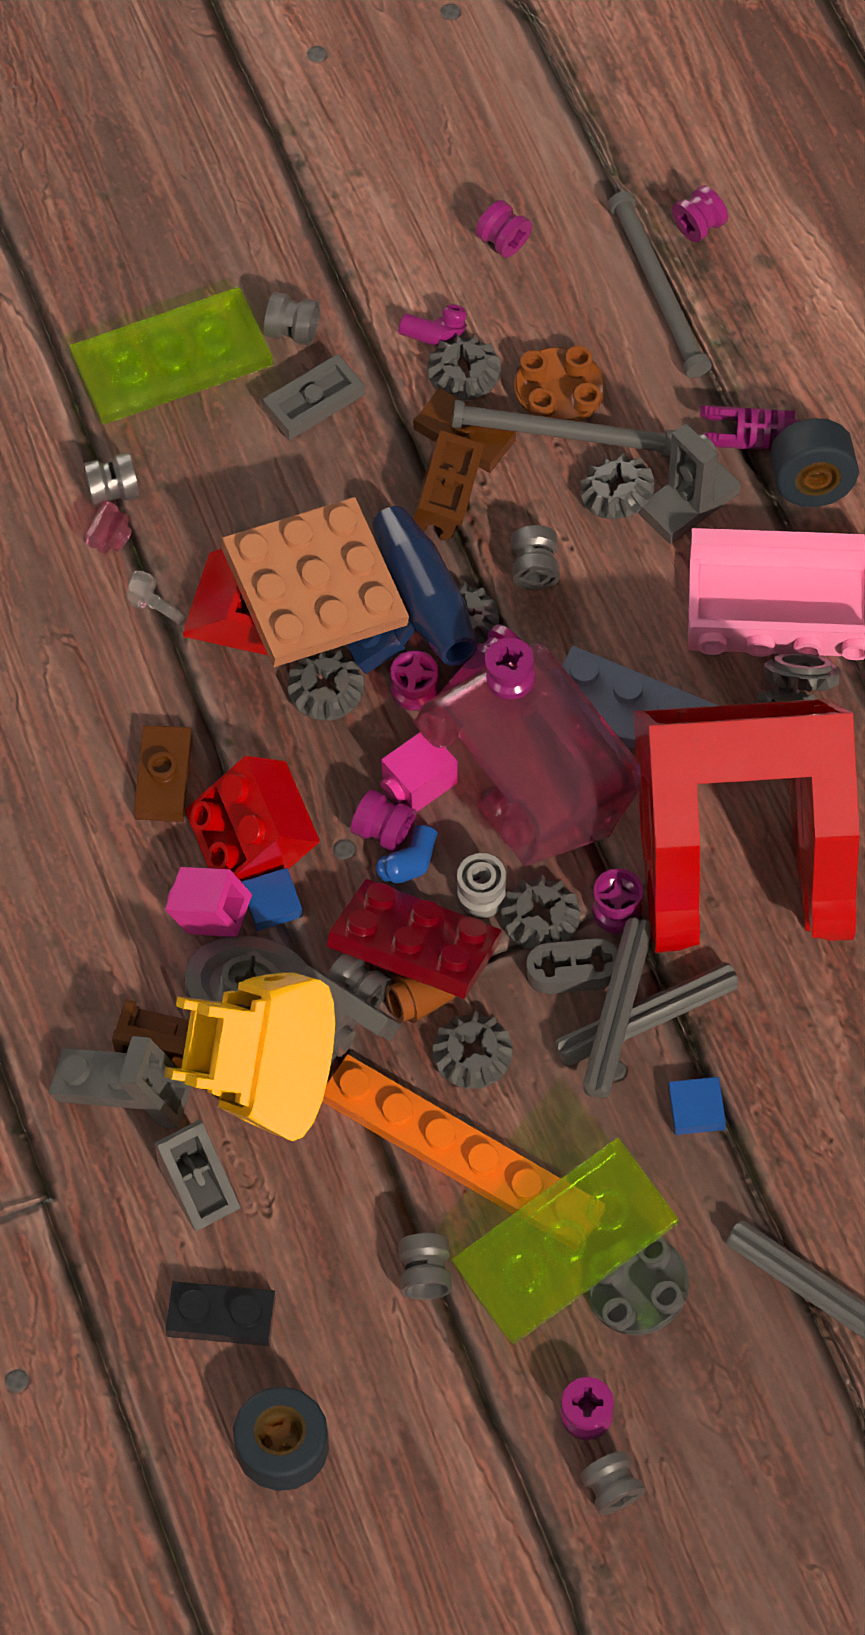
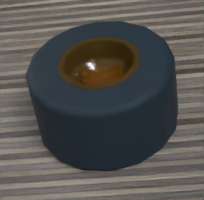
M810 418L795 422L785 428L773 441L770 458L778 492L788 502L801 507H821L833 504L845 497L856 485L859 468L850 433L841 424L829 419Z
M286 1386L266 1388L251 1396L238 1411L233 1426L236 1457L245 1475L259 1486L275 1491L297 1489L312 1481L324 1467L329 1452L326 1417L318 1403L305 1392ZM286 1445H289V1446L286 1447V1448L279 1449L280 1447H284V1446H286Z

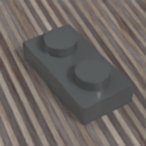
M337 354L263 398V409L290 441L364 396L365 385L342 357Z

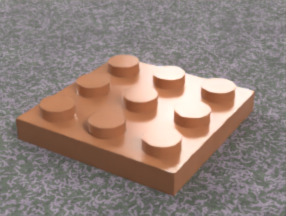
M356 497L222 537L221 548L273 668L401 628L408 624L409 615Z

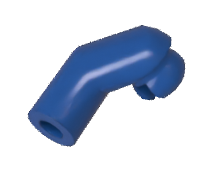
M425 825L414 827L408 848L392 852L390 855H383L378 859L376 864L378 877L385 882L403 883L423 876L430 864L438 835L437 831Z

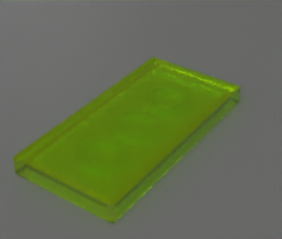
M240 286L69 345L71 356L102 425L273 366V356Z
M617 1137L451 1260L509 1341L514 1345L679 1224L680 1220Z

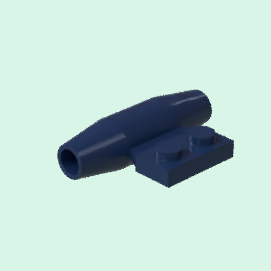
M392 506L382 510L375 516L372 527L379 551L406 608L409 619L407 626L347 644L358 667L367 674L406 649L404 645L415 630L419 632L445 664L454 666L468 661L477 651L476 638L465 600L437 547L403 507Z

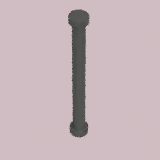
M629 191L619 192L609 199L608 207L613 215L619 217L685 360L683 369L687 377L696 378L702 376L711 369V361L708 355L702 354L634 209L636 200L633 194Z
M455 400L451 427L460 429L462 424L658 451L662 452V457L670 458L672 433L676 431L666 429L664 434L464 406L465 401Z

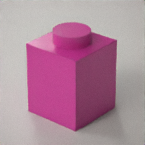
M425 728L381 759L382 781L380 785L384 793L395 805L403 803L416 809V812L458 783L457 760L428 728Z
M180 867L174 886L169 891L165 910L187 934L238 937L252 893L230 869Z

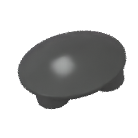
M653 1234L626 1238L613 1244L607 1250L597 1253L591 1259L588 1281V1296L591 1307L599 1320L616 1332L626 1335H644L655 1332L669 1324L679 1314L686 1302L689 1291L687 1266L678 1251L661 1236Z

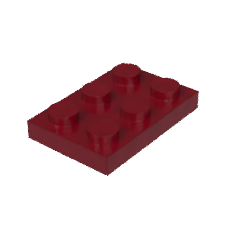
M365 879L329 931L326 947L465 999L498 947L502 929L488 925L477 918L467 917L443 908L432 901L422 900L398 891L387 884Z

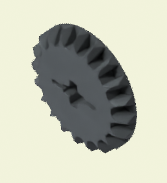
M255 936L220 938L201 947L189 960L184 978L185 995L195 999L222 1002L223 993L227 991L237 992L239 982L248 979L249 973H252L253 977L274 973L294 972L302 974L307 964L288 947L269 939ZM236 1005L249 1010L251 1009V1006Z

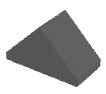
M200 1119L154 1143L159 1169L196 1232L241 1208L206 1128Z

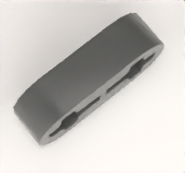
M596 938L538 945L531 950L527 957L526 977L528 983L534 990L545 994L597 990L609 987L618 949L611 942ZM601 956L602 962L605 963L604 971L595 972L593 965H591V957ZM542 961H552V965L555 968L554 976L545 977V973L541 969Z

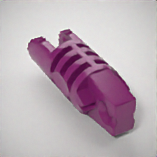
M700 406L701 418H706L710 421H736L735 434L703 433L712 441L715 447L771 451L773 441L782 430L795 422L802 421L795 419V411Z

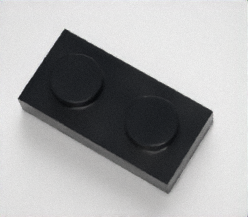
M172 1281L166 1335L172 1338L270 1346L276 1301L275 1290Z

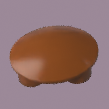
M576 345L570 348L550 347L538 351H527L521 357L520 365L514 377V391L519 403L528 413L535 416L579 422L591 416L600 407L605 396L606 385L603 373L593 361L591 351L583 346Z

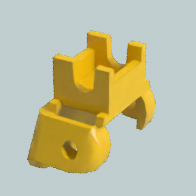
M294 972L274 973L256 976L239 982L238 991L224 992L222 1002L177 996L176 1007L191 1010L182 1067H165L164 1077L171 1080L185 1081L184 1084L194 1088L207 1089L208 1093L220 1097L218 1107L261 1130L290 1141L304 1137L313 1125L322 1104L333 1053L335 1011L329 986L319 979ZM236 1005L251 1006V1009L249 1010Z

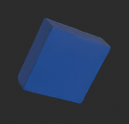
M288 868L242 882L252 893L248 909L256 931L303 917V910Z
M719 1077L669 1082L668 1092L675 1135L725 1130L726 1120Z

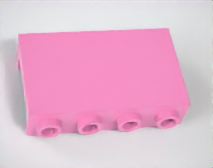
M692 528L689 564L688 650L700 651L708 655H718L723 652H744L752 656L764 657L771 654L804 653L817 656H843L849 660L865 659V534Z

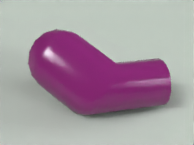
M450 304L443 309L442 317L432 321L405 313L401 319L398 333L429 345H438L440 340L447 342L452 340L456 334L459 336L463 334L467 327L465 322L467 312L462 306Z

